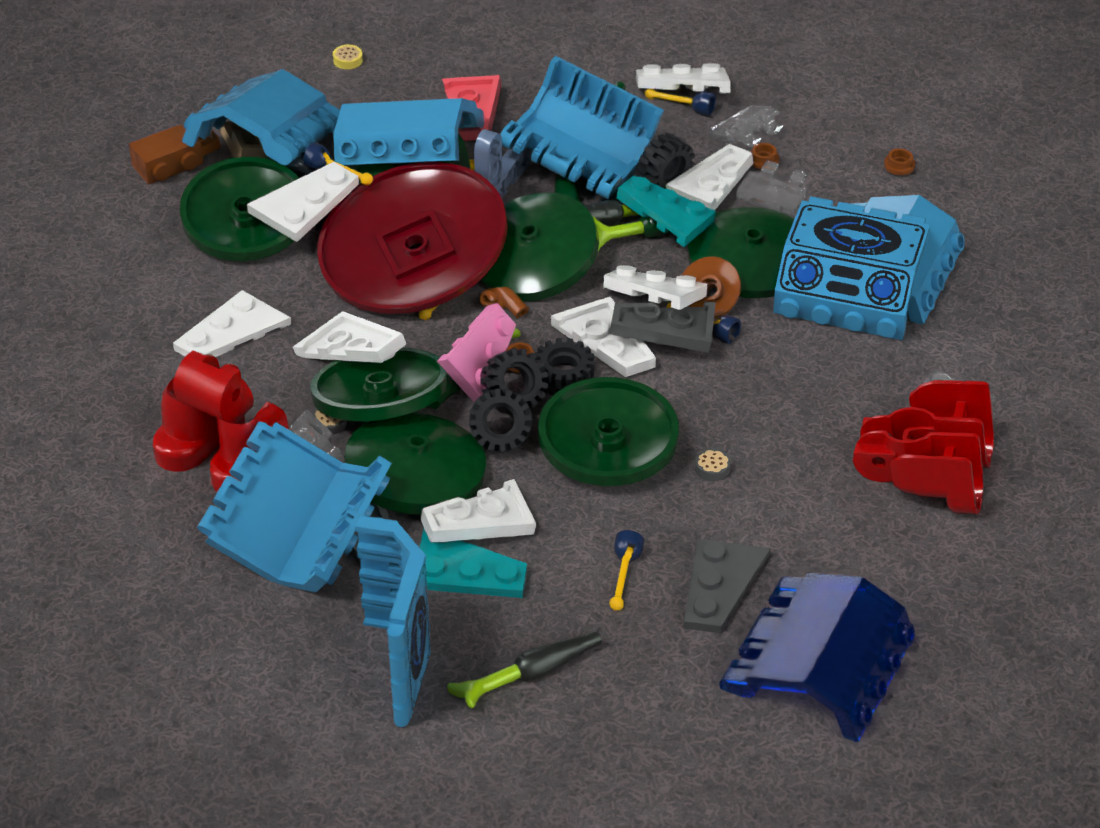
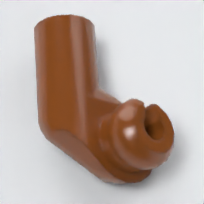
M508 287L484 290L479 297L482 306L487 307V305L498 303L502 309H508L516 319L527 314L529 311V307Z

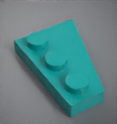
M632 176L618 187L616 197L618 200L640 216L653 218L657 221L656 227L663 233L671 231L677 236L676 242L683 247L714 222L715 210L706 207L699 201H692L680 196L674 190L664 189L650 183L646 178Z
M423 528L419 548L426 555L427 590L523 598L527 563L461 540L431 543Z

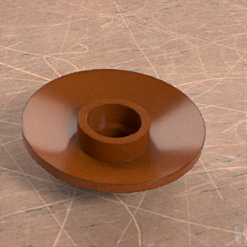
M711 256L698 259L690 264L681 275L695 277L696 282L707 284V296L688 307H703L704 302H716L714 319L727 314L738 301L741 292L739 273L730 262L723 258ZM716 287L717 292L711 297L708 296L710 289Z

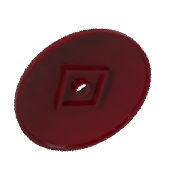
M419 162L398 166L373 176V181L370 185L359 184L332 209L319 235L317 246L319 266L324 279L334 293L355 307L383 314H403L426 310L458 297L473 287L488 273L500 256L505 244L508 229L507 214L504 203L496 188L485 177L469 168L444 162ZM414 244H422L417 249H409Z

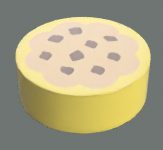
M342 45L333 51V62L338 68L354 69L362 64V50L355 45Z

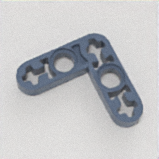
M483 129L479 133L474 147L475 172L485 177L496 188L502 199L508 192L506 190L510 184H514L529 166L531 150L526 148L518 154L513 151V146L502 157L501 135Z

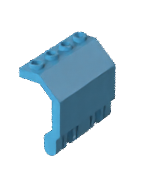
M555 56L550 61L543 85L531 107L517 122L511 120L500 134L502 146L508 149H512L514 146L513 151L518 154L526 148L533 151L531 161L537 164L541 161V166L564 178L569 174L568 179L573 182L582 176L588 179L586 189L593 192L597 188L596 194L609 200L614 193L618 192V187L625 183L637 168V165L640 163L639 158L641 155H644L645 147L649 146L664 110Z
M281 69L248 79L239 86L235 85L230 92L225 95L221 94L211 104H205L197 113H191L184 123L183 128L186 131L182 142L193 147L198 136L206 139V137L210 136L213 127L219 130L221 127H224L226 120L229 119L260 139L265 155L282 165H288L301 156L300 154L304 153L311 143H318L327 137L329 133L334 132L340 110L327 102L325 94Z
M463 98L342 104L334 130V161L342 165L459 161L458 128H482L484 126V113L482 109L477 108L475 101Z
M920 195L871 197L867 203H851L865 206L866 213H869L871 208L897 212L896 218L901 219L903 214L926 218L925 224L930 225L929 236L914 279L908 306L910 321L924 324L930 311L934 309L935 301L940 291L944 289L945 282L950 272L954 269L960 252L964 249V235L959 232L956 219Z

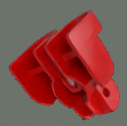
M193 350L181 361L175 377L168 383L162 393V425L153 436L154 458L157 464L165 470L183 472L201 464L220 444V450L210 461L211 484L214 490L218 492L227 476L233 477L229 471L244 447L250 448L246 442L257 423L264 422L272 427L277 422L289 430L287 416L283 409L273 403L266 402L255 417L246 423L245 414L253 407L254 398L247 383L241 378V372L238 367L228 363L220 368L218 359L211 354L204 355Z
M933 380L923 383L910 393V407L893 411L889 415L864 417L860 438L856 443L853 453L854 466L862 476L871 481L881 483L893 481L894 487L905 493L923 497L945 498L948 508L953 513L977 515L980 513L983 500V468L990 467L994 450L990 385L987 382Z

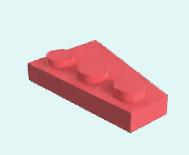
M500 75L443 78L447 99L463 98L475 101L477 108L482 109L484 113V126L482 128H458V133L464 141H474L483 129L492 131L502 87Z

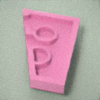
M498 303L487 305L468 326L469 331L464 337L457 338L452 344L453 349L437 360L441 367L473 402L483 395L482 390L487 389V385L481 384L480 378L486 377V374L481 373L483 367L489 365L487 361L490 358L507 350L516 327L514 321Z

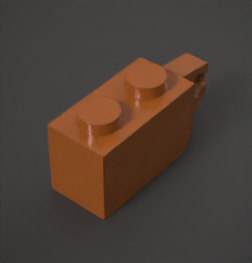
M184 125L173 126L128 143L132 166L148 185L157 181L167 180L170 176L186 170H193L197 166L204 164L203 156L221 148L218 135L212 130L210 136L206 137V139L198 136L195 146L190 147L182 142L186 131L183 128Z

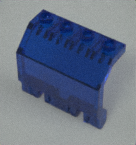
M807 573L804 578L781 577L768 599L772 608L765 607L762 609L738 650V655L743 659L732 660L719 682V687L721 690L747 698H752L760 689L808 693L834 712L844 738L859 742L866 727L871 724L873 714L880 700L885 697L892 677L900 669L903 656L908 647L914 642L915 628L910 623L906 608L864 577Z

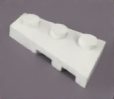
M676 64L673 65V69H661L659 65H645L643 69H636L638 88L675 90L682 84L686 85V88L693 89V91L704 92L709 86H719L721 93H730V79L725 68H720L719 64H703L702 68H690V65Z
M728 144L668 182L666 189L674 190L680 196L692 201H699L706 207L716 210L753 164L752 152Z
M332 162L248 203V213L298 242L359 185L358 176Z
M625 265L617 266L616 270L604 275L603 288L631 296L649 294L648 301L655 303L671 301V307L678 310L707 296V284L696 282V278L692 276L671 278L666 277V273L662 271L652 270L641 273L636 272L635 267Z
M242 290L173 342V347L176 352L183 356L194 350L204 355L211 354L217 357L233 350L236 345L251 339L257 340L264 337L265 333L291 325V317Z
M611 297L551 315V326L568 338H572L574 342L581 341L584 343V347L589 346L594 356L624 377L655 368L656 357L643 340L626 339L609 334L615 305Z
M342 311L293 346L296 355L303 358L382 363L391 359L398 350L406 345L403 334Z
M514 479L504 482L503 488L492 491L489 487L478 490L476 497L467 500L456 497L422 509L421 522L431 543L534 535L536 522Z

